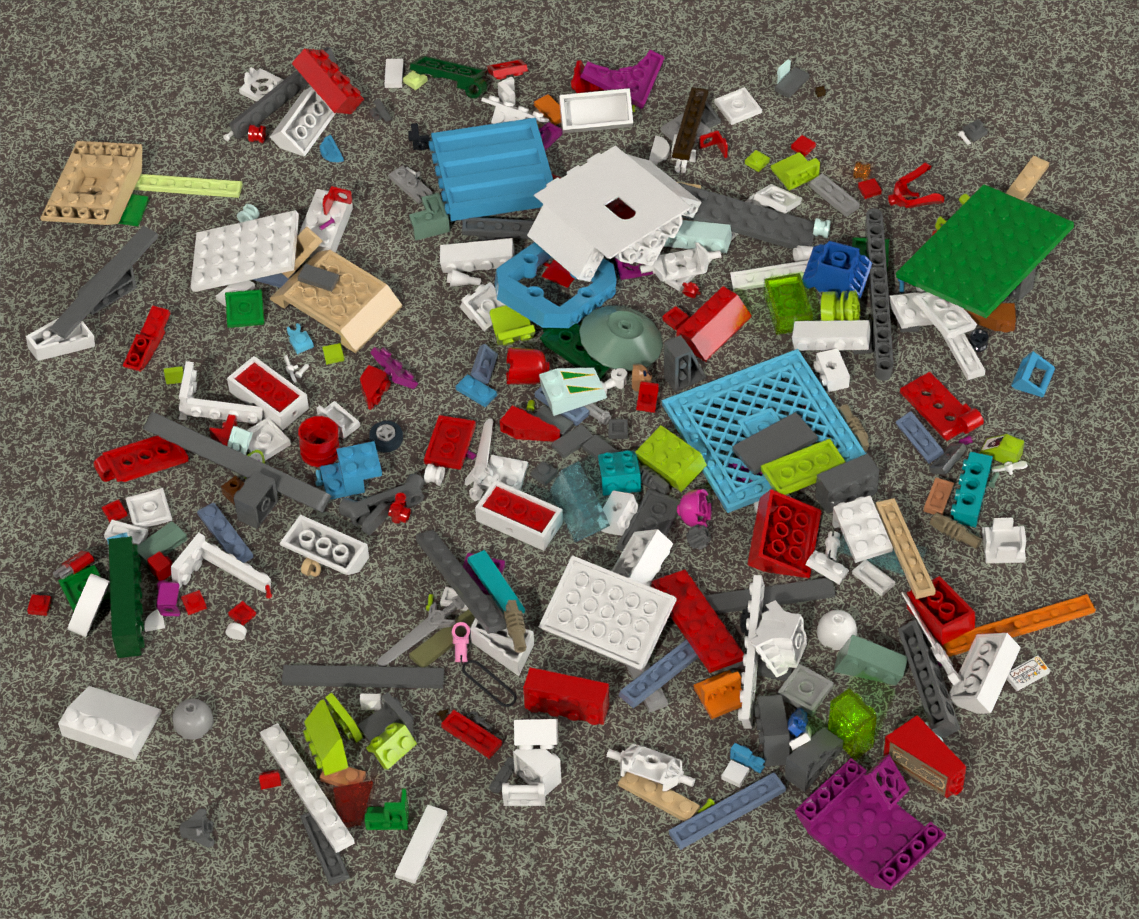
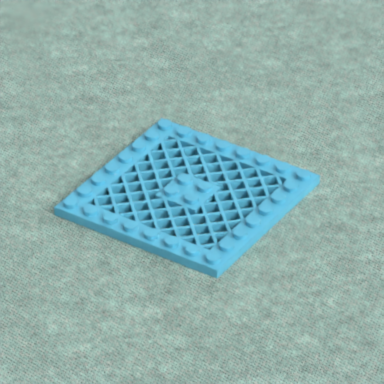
M798 349L662 400V406L683 441L702 454L707 464L702 472L727 513L758 502L761 496L772 489L764 475L759 476L754 475L751 471L749 473L740 471L742 466L745 468L747 466L740 459L732 457L734 454L732 446L787 417V415L780 414L781 410L790 412L789 415L795 412L798 415H802L801 419L813 432L815 430L824 432L823 436L817 435L818 441L816 442L831 439L845 462L866 454ZM781 378L789 379V383L780 380ZM764 384L773 386L772 389L763 388ZM777 387L786 389L784 393L776 391ZM747 391L756 392L755 396L746 393ZM790 391L798 392V395H797V396L790 395L789 392H790ZM760 394L767 395L768 398L764 399L760 398L759 396ZM730 397H733V398H737V399H739V400H738V402H733V401H730L729 399H730ZM773 397L781 399L780 403L771 400ZM743 400L751 402L750 406L742 404ZM786 400L794 402L793 406L784 403ZM713 404L722 405L720 409L712 407ZM760 404L764 405V407L760 409L756 408L755 405ZM798 404L806 405L807 407L806 409L798 408L797 406ZM730 407L733 408L734 411L729 412L726 411L725 408ZM696 410L703 411L704 414L699 415L695 414ZM739 410L747 412L746 416L737 413ZM709 413L717 415L716 419L708 417ZM721 417L730 418L729 422L720 419ZM806 418H813L815 421L814 423L806 421ZM734 420L738 421V425L733 424ZM704 423L713 425L711 429L703 427ZM717 426L725 428V431H717L716 428ZM730 430L738 432L737 436L728 433ZM713 436L721 438L720 442H716L711 439ZM729 440L733 442V445L724 444V442ZM721 450L729 452L728 456L719 453ZM729 463L738 464L736 469L728 467ZM737 477L746 478L745 483L736 481Z

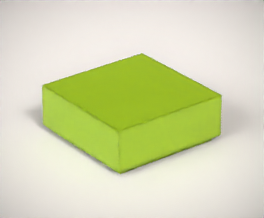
M340 343L322 347L326 365L344 361Z
M182 366L164 368L166 384L182 383L184 374Z

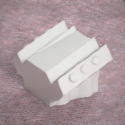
M775 600L766 604L769 611L761 614L763 617L759 627L754 630L757 637L750 641L763 662L766 663L767 668L776 677L787 673L789 667L797 668L807 645V636L804 631V621L801 614L784 611Z

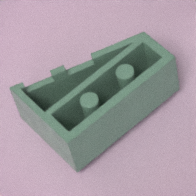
M852 634L839 650L833 672L897 685L903 678L908 658Z

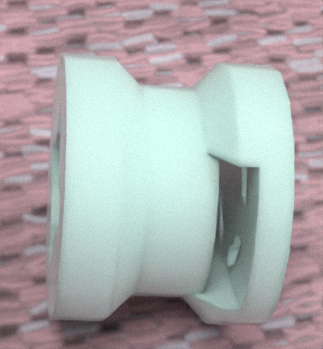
M246 204L243 207V211L237 214V218L241 223L257 219L260 213L253 205Z
M816 218L813 235L816 237L822 235L824 238H828L831 220L821 221Z

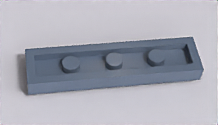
M214 502L197 511L198 516L227 554H232L242 563L253 558L252 552Z

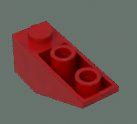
M513 405L500 419V431L515 439L554 442L560 438V429L555 425L548 424L542 421L541 418L533 416L524 409Z

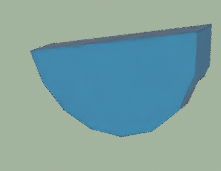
M331 134L325 137L319 146L322 157L330 162L344 161Z

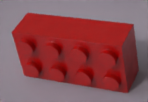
M304 48L292 62V65L334 113L352 114L364 100L360 95L361 92L351 85L350 79L339 71V66L328 58L329 55L324 50Z
M529 668L523 687L525 709L534 713H548L553 717H567L572 721H587L591 725H604L610 705L608 683Z

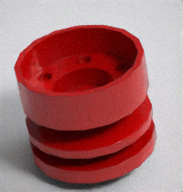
M313 416L303 421L298 428L302 460L314 467L334 463L338 459L337 449L340 448L338 426L335 421L325 416Z

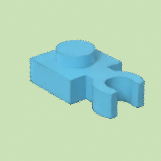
M296 323V330L294 331L287 327V333L290 336L289 341L297 354L314 347L306 331L301 332L300 324Z

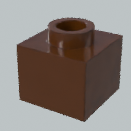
M235 475L221 486L222 495L235 506L234 495L238 490H241L245 483Z

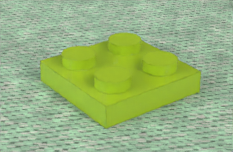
M330 693L325 698L329 704L327 707L332 714L333 720L337 725L340 724L348 739L352 737L356 743L362 740L363 737L355 721L333 693Z

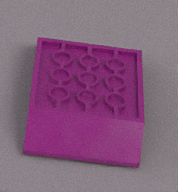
M850 758L795 810V813L810 836L872 887L891 890L947 834L931 821L924 826L898 804H895L891 810L885 812L879 802L875 804L866 803L865 800L871 794L862 795L861 791L866 785H869L864 778L867 770Z

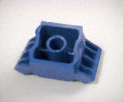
M828 241L825 245L820 244L813 247L801 282L807 289L815 287L819 293L837 291L839 297H841L842 291H847L849 294V291L856 290L858 299H860L872 262L866 256L860 255V249Z

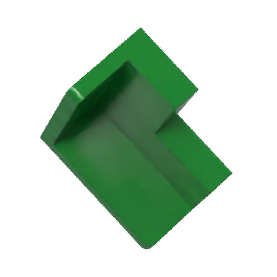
M402 788L401 802H384V807L367 808V813H365L366 830H408L409 805L406 788Z

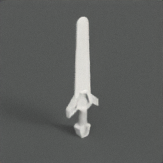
M488 419L484 423L475 466L465 479L466 486L474 481L473 488L469 490L470 497L474 501L480 500L484 492L481 489L482 480L487 475L491 477L493 475V471L487 467L493 419Z
M902 592L905 601L930 641L932 652L937 661L943 665L951 683L954 686L962 683V680L952 667L953 664L941 645L936 643L905 592Z

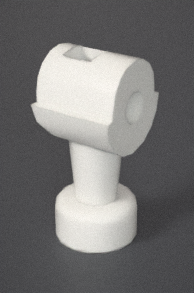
M618 368L612 370L611 378L604 383L601 382L606 394L607 389L612 387L624 388L627 384V371L625 369Z

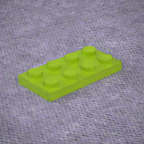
M827 439L761 465V471L774 491L787 495L815 484L818 474L846 462L831 439Z

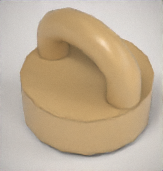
M306 558L301 566V573L306 576H318L321 572L319 562Z

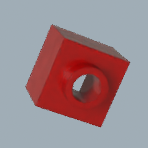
M159 551L147 559L149 570L159 581L165 580L172 575L171 566L173 563L168 556L165 557Z

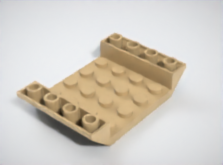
M332 250L317 252L305 263L339 274V280L332 292L298 281V276L304 267L303 265L270 297L271 301L285 309L291 304L341 335V345L354 353H357L402 308V304L386 283Z

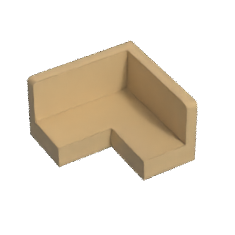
M305 227L297 236L294 270L282 273L288 279L323 241L308 227Z

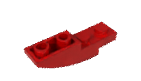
M152 305L140 334H136L123 363L124 368L141 372L149 363L165 334L164 327L171 314L168 309Z

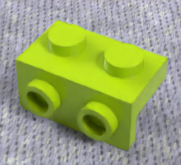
M392 723L385 728V731L380 736L373 738L370 742L371 744L366 749L368 752L374 753L382 767L388 770L417 743L404 724Z

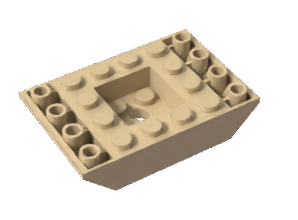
M77 141L40 218L41 221L100 225L118 224L142 172V145Z

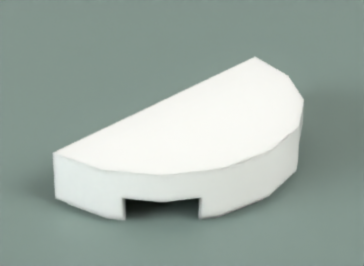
M655 136L649 161L657 165L658 162L667 160L669 156V144L660 136Z

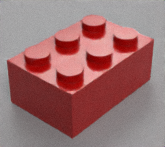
M939 576L931 580L935 588V595L916 599L911 590L907 592V596L931 635L941 645H944L975 629V611ZM907 604V610L914 616L913 612Z

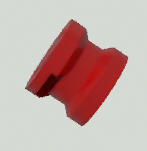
M250 125L248 131L249 142L258 141L259 143H264L266 127Z

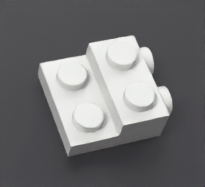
M489 282L486 285H480L474 294H467L461 300L460 308L471 321L474 319L485 332L492 327L489 315L490 310L506 305L497 300L495 287Z

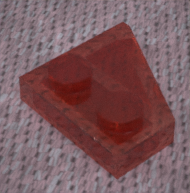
M372 780L333 788L337 813L346 828L362 824L370 792L373 788Z

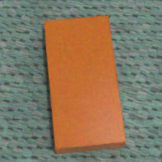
M549 94L534 101V106L553 125L561 123L560 105Z

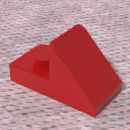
M228 414L227 420L223 422L222 429L209 428L211 439L227 446L233 426H238L236 415Z

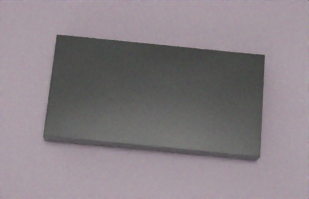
M795 412L732 446V451L756 475L761 472V465L818 441V436Z
M648 489L638 506L636 514L633 515L629 527L619 540L616 550L623 552L633 533L637 531L658 529L663 535L667 536L678 516L677 506L680 504V500Z

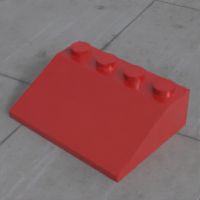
M770 489L759 498L747 565L763 572L810 578L811 568L805 564L815 551L821 510Z

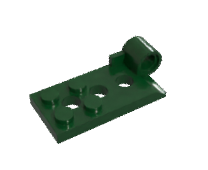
M424 55L410 63V70L415 71L416 74H429L433 78L442 77L457 81V88L465 90L466 95L472 99L478 98L487 90V83L481 78L487 74V70ZM474 85L478 87V91L474 89Z
M576 323L570 328H543L544 333L540 340L544 345L576 368H594L599 380L612 369L598 361L591 360V356L586 349L579 351L575 348L576 346H583L579 332L580 326ZM566 335L570 337V340H563L561 336Z

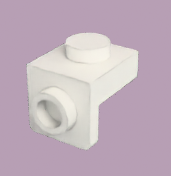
M509 77L498 83V95L503 103L504 101H509L515 105L514 78Z

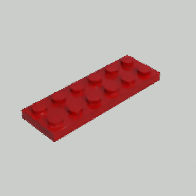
M686 569L651 581L650 587L677 598L670 616L709 673L743 661V651Z

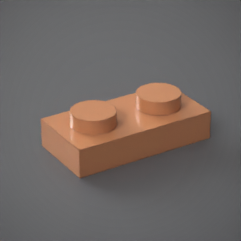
M935 478L924 506V512L943 515L954 488V483Z
M348 767L325 776L322 771L320 781L359 792L366 777V772Z

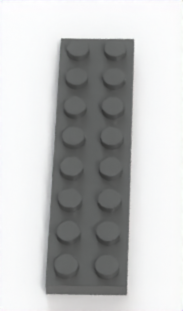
M678 183L702 202L693 218L681 215L683 218L698 222L728 224L731 226V232L790 249L797 248L798 245L812 247L815 225L813 221Z

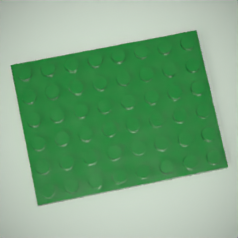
M983 184L896 272V278L987 318L1074 228V222Z

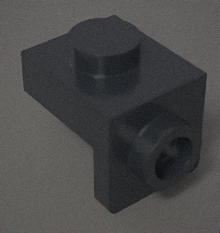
M418 123L411 124V131H408L409 142H413V150L429 149L430 136H419Z

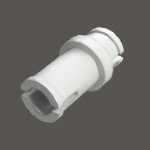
M830 531L828 538L825 540V555L836 562L837 550L841 544L839 540L840 533L834 531V536H832L833 532Z

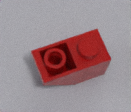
M370 365L367 366L360 377L361 391L368 409L372 410L375 404L378 405L381 401V395L384 391H388L390 387L389 375L385 371Z

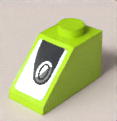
M1008 434L987 438L979 454L993 456L992 459L1004 464L1006 462H1012L1013 464L1018 462L1022 456L1024 440Z

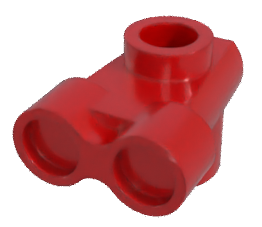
M404 493L396 494L395 502L389 509L388 516L392 517L393 523H407L409 520L411 509L404 507L406 502V495Z

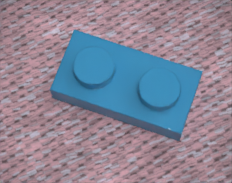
M468 374L456 385L457 391L484 407L497 396L495 390Z

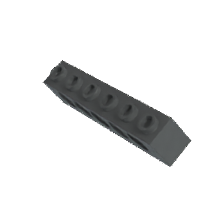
M913 620L899 628L898 631L930 728L937 735L945 738L960 730L937 659L932 652V645L920 624Z

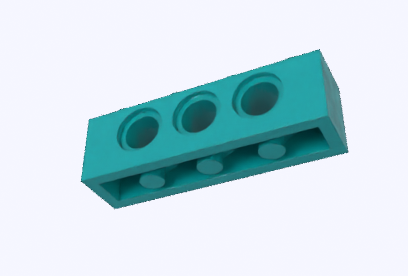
M970 452L968 459L964 458L962 470H965V473L960 474L958 485H961V488L956 489L954 499L957 500V504H953L951 509V515L954 516L953 521H957V524L961 523L962 525L976 528L993 456Z

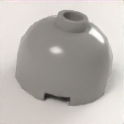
M191 698L179 703L172 716L174 730L184 739L194 740L202 738L204 734L212 729L214 723L211 709L205 702L199 699Z

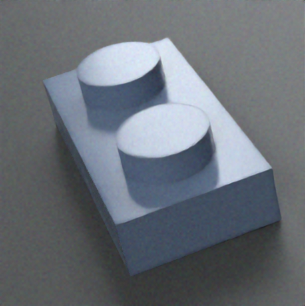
M486 344L481 345L470 375L483 384L489 383L498 354Z

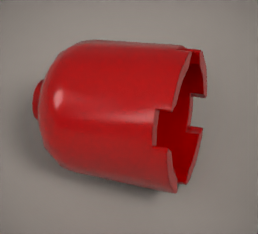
M512 347L508 349L506 363L510 364L509 372H506V383L511 385L539 384V374L549 371V362H546L543 352L527 348Z

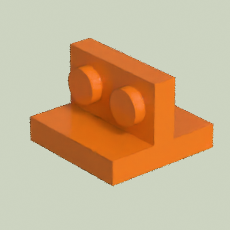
M728 670L694 684V690L711 719L742 707V702H740V691L742 690L741 676L738 671L732 673Z

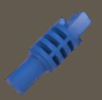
M802 708L796 709L788 721V731L796 737L804 732L808 723L807 712H803L804 709Z

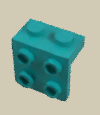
M635 451L607 452L598 455L603 496L611 495L612 491L624 493L641 492L640 469Z

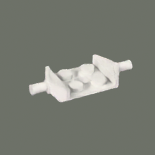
M697 242L694 249L664 255L659 253L653 266H640L641 274L653 271V274H656L660 281L704 274L707 272L708 265L711 262L710 259L721 258V252L719 250L709 253Z
M632 744L625 751L622 750L621 753L611 749L607 752V757L620 762V774L622 777L625 776L626 772L633 773L634 775L663 784L662 791H667L678 785V783L691 787L694 786L695 778L684 775L681 759L638 744Z

